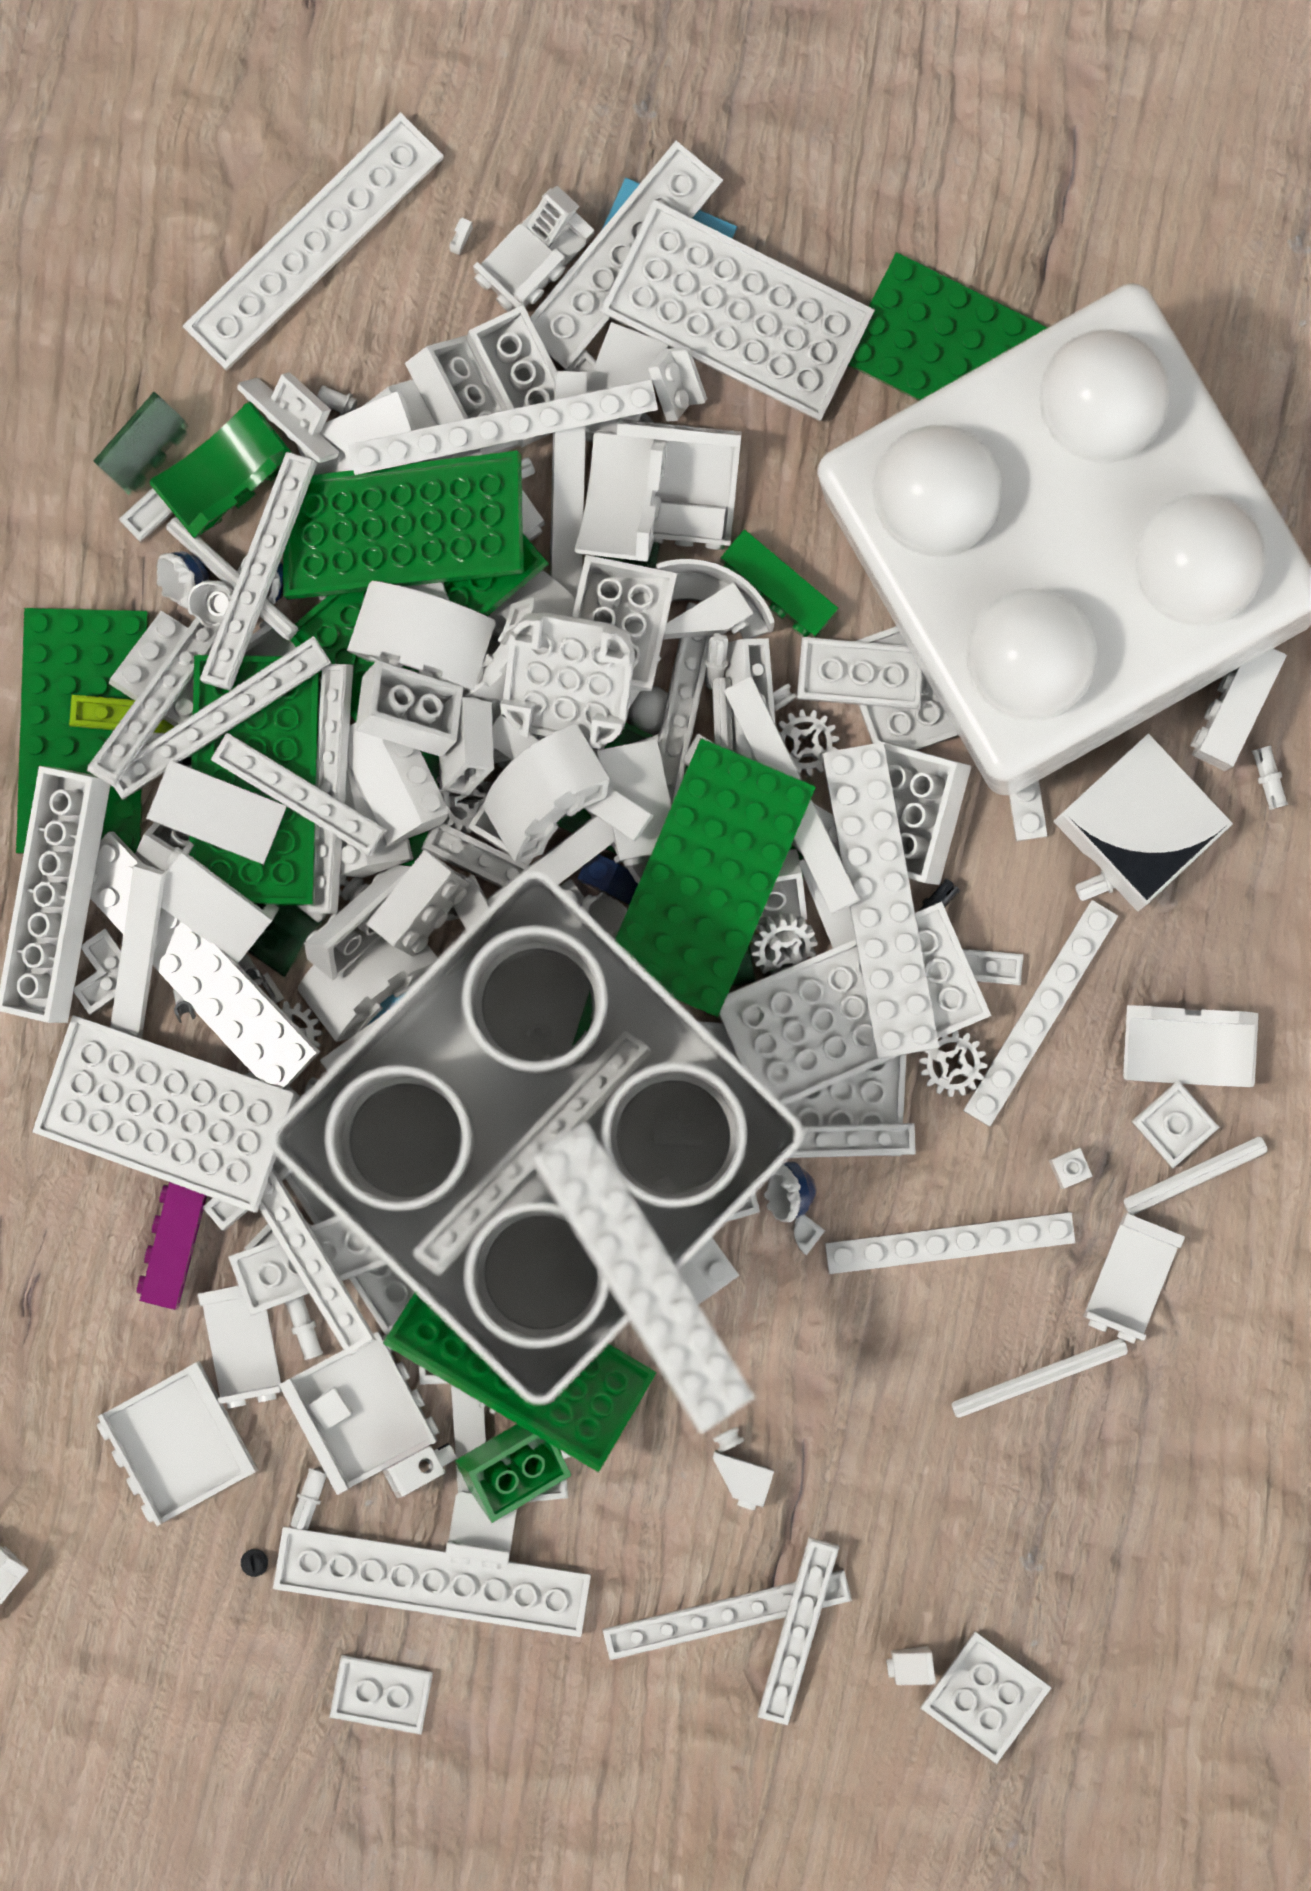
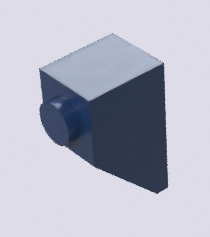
M597 854L584 864L578 876L579 882L627 905H630L638 883L627 868L618 863L615 864L614 861L600 854Z

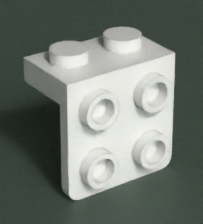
M520 224L482 262L481 266L526 307L529 303L534 304L544 293L543 288L550 280L554 282L562 275L565 270V256L556 248L554 251L550 250L527 227Z
M458 1492L455 1497L449 1541L447 1542L445 1555L452 1556L451 1562L469 1565L471 1559L483 1561L482 1567L501 1569V1564L508 1565L517 1509L491 1523L472 1493Z

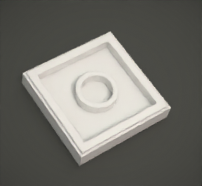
M1176 1081L1131 1121L1171 1168L1178 1165L1220 1128L1180 1081Z

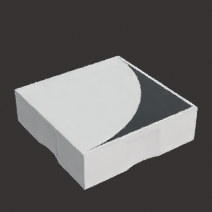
M1149 733L1053 821L1083 854L1091 858L1102 869L1108 881L1137 912L1155 898L1233 824Z

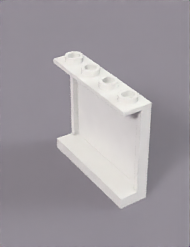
M619 419L617 436L667 441L664 478H661L659 492H656V496L661 497V501L725 507L722 539L653 532V543L660 544L663 543V539L675 540V545L686 547L693 546V542L706 543V548L716 550L724 549V545L730 546L742 431Z
M380 1331L374 1333L376 1337L374 1341L353 1355L347 1356L343 1350L279 1384L337 1495L438 1441L435 1436L440 1433L437 1425L431 1416L426 1419L421 1409L425 1403L417 1389L411 1391L406 1381L411 1377L402 1361L396 1362L392 1355L394 1350L383 1344L387 1335L382 1336ZM336 1387L351 1409L352 1414L325 1431L308 1405L319 1396Z
M200 1361L98 1416L100 1423L97 1424V1427L104 1440H111L115 1448L112 1451V1455L120 1468L125 1466L130 1476L126 1480L134 1495L140 1494L145 1504L141 1506V1509L148 1522L154 1521L156 1526L258 1471L224 1405L219 1404V1396Z

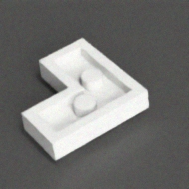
M107 929L102 930L81 946V949L97 972L74 987L73 992L89 1015H92L115 998L121 949Z

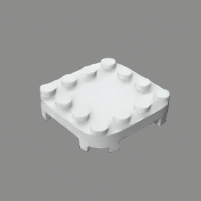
M552 613L524 615L510 633L507 642L509 648L504 695L500 703L501 715H505L508 722L518 730L517 734L527 738L530 733L548 736L565 727L577 725L591 748H601L602 745L612 742L620 735L628 716L635 658L634 646L629 632L604 622Z

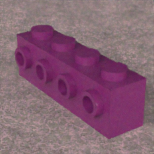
M169 1182V1185H163L159 1198V1203H163L161 1216H155L151 1231L156 1234L153 1246L148 1245L144 1257V1263L148 1264L145 1276L140 1275L136 1293L141 1294L139 1301L173 1310L179 1309L207 1195Z

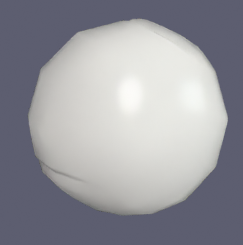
M206 580L192 588L187 597L189 614L195 616L202 625L220 627L233 590L222 581Z
M655 686L652 687V691L641 690L628 709L630 724L654 736L659 735L668 692Z

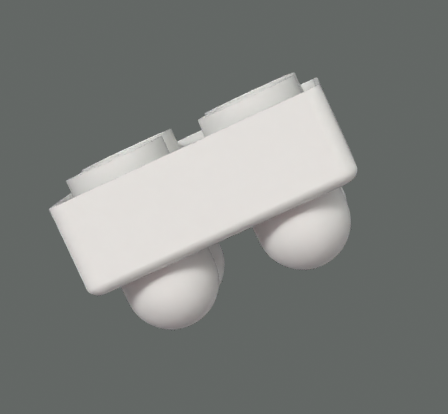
M1126 284L842 444L828 452L821 459L818 466L819 481L829 509L986 784L992 791L1000 795H1012L1311 626V566L1152 295L1145 287L1138 284Z
M528 872L521 875L276 1124L271 1133V1146L275 1154L524 1399L532 1403L542 1404L552 1400L627 1324L629 1319L556 1200L551 1198L545 1191L547 1186L540 1174L537 1172L439 1275L418 1261L413 1254V1251L625 1031L649 1046L651 1054L585 1123H587L677 1271L798 1148L802 1140V1129L798 1120L547 875L540 872ZM590 990L592 997V1022L588 1032L585 1031L580 1040L572 1046ZM541 1023L550 1028L553 1036L548 1038V1034H544L542 1028L534 1029L535 1034L531 1032L530 1037L526 1036V1031L533 1024ZM547 1054L552 1058L556 1054L560 1056L553 1060L541 1061ZM676 1107H679L677 1117L682 1123H690L696 1117L697 1121L693 1125L687 1126L690 1131V1139L703 1140V1145L655 1144V1113L662 1110L661 1125L666 1121L675 1120L674 1110ZM667 1174L677 1188L663 1190L659 1189L661 1186L654 1183ZM436 1179L435 1181H433L432 1183H430V1184H428V1185H426V1186H423V1187H420V1188H416V1189H410V1188L416 1187V1186H418V1185H421V1184H424V1183H426V1182H429V1181H432V1180Z

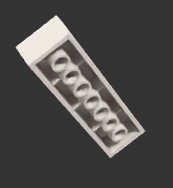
M39 766L0 984V1012L47 1023H68L110 784L95 775L62 768Z

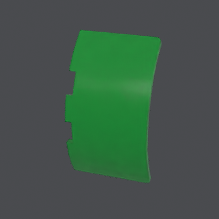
M247 402L202 445L167 470L153 477L149 483L191 536L196 538L219 524L228 510L234 506L239 509L257 495L254 490L268 480L273 481L278 475L286 452H292L251 402Z

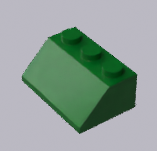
M518 1424L455 1460L467 1487L491 1523L572 1476L558 1448Z

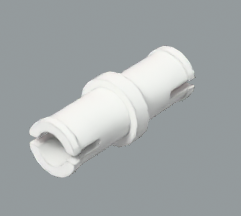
M1271 745L1252 751L1260 775L1257 779L1259 784L1263 785L1269 810L1288 805L1280 780L1283 776L1281 771L1278 772Z
M304 1296L286 1302L285 1304L294 1326L291 1330L293 1335H297L304 1360L322 1355L323 1350H321L314 1330L316 1323L315 1320L311 1321Z

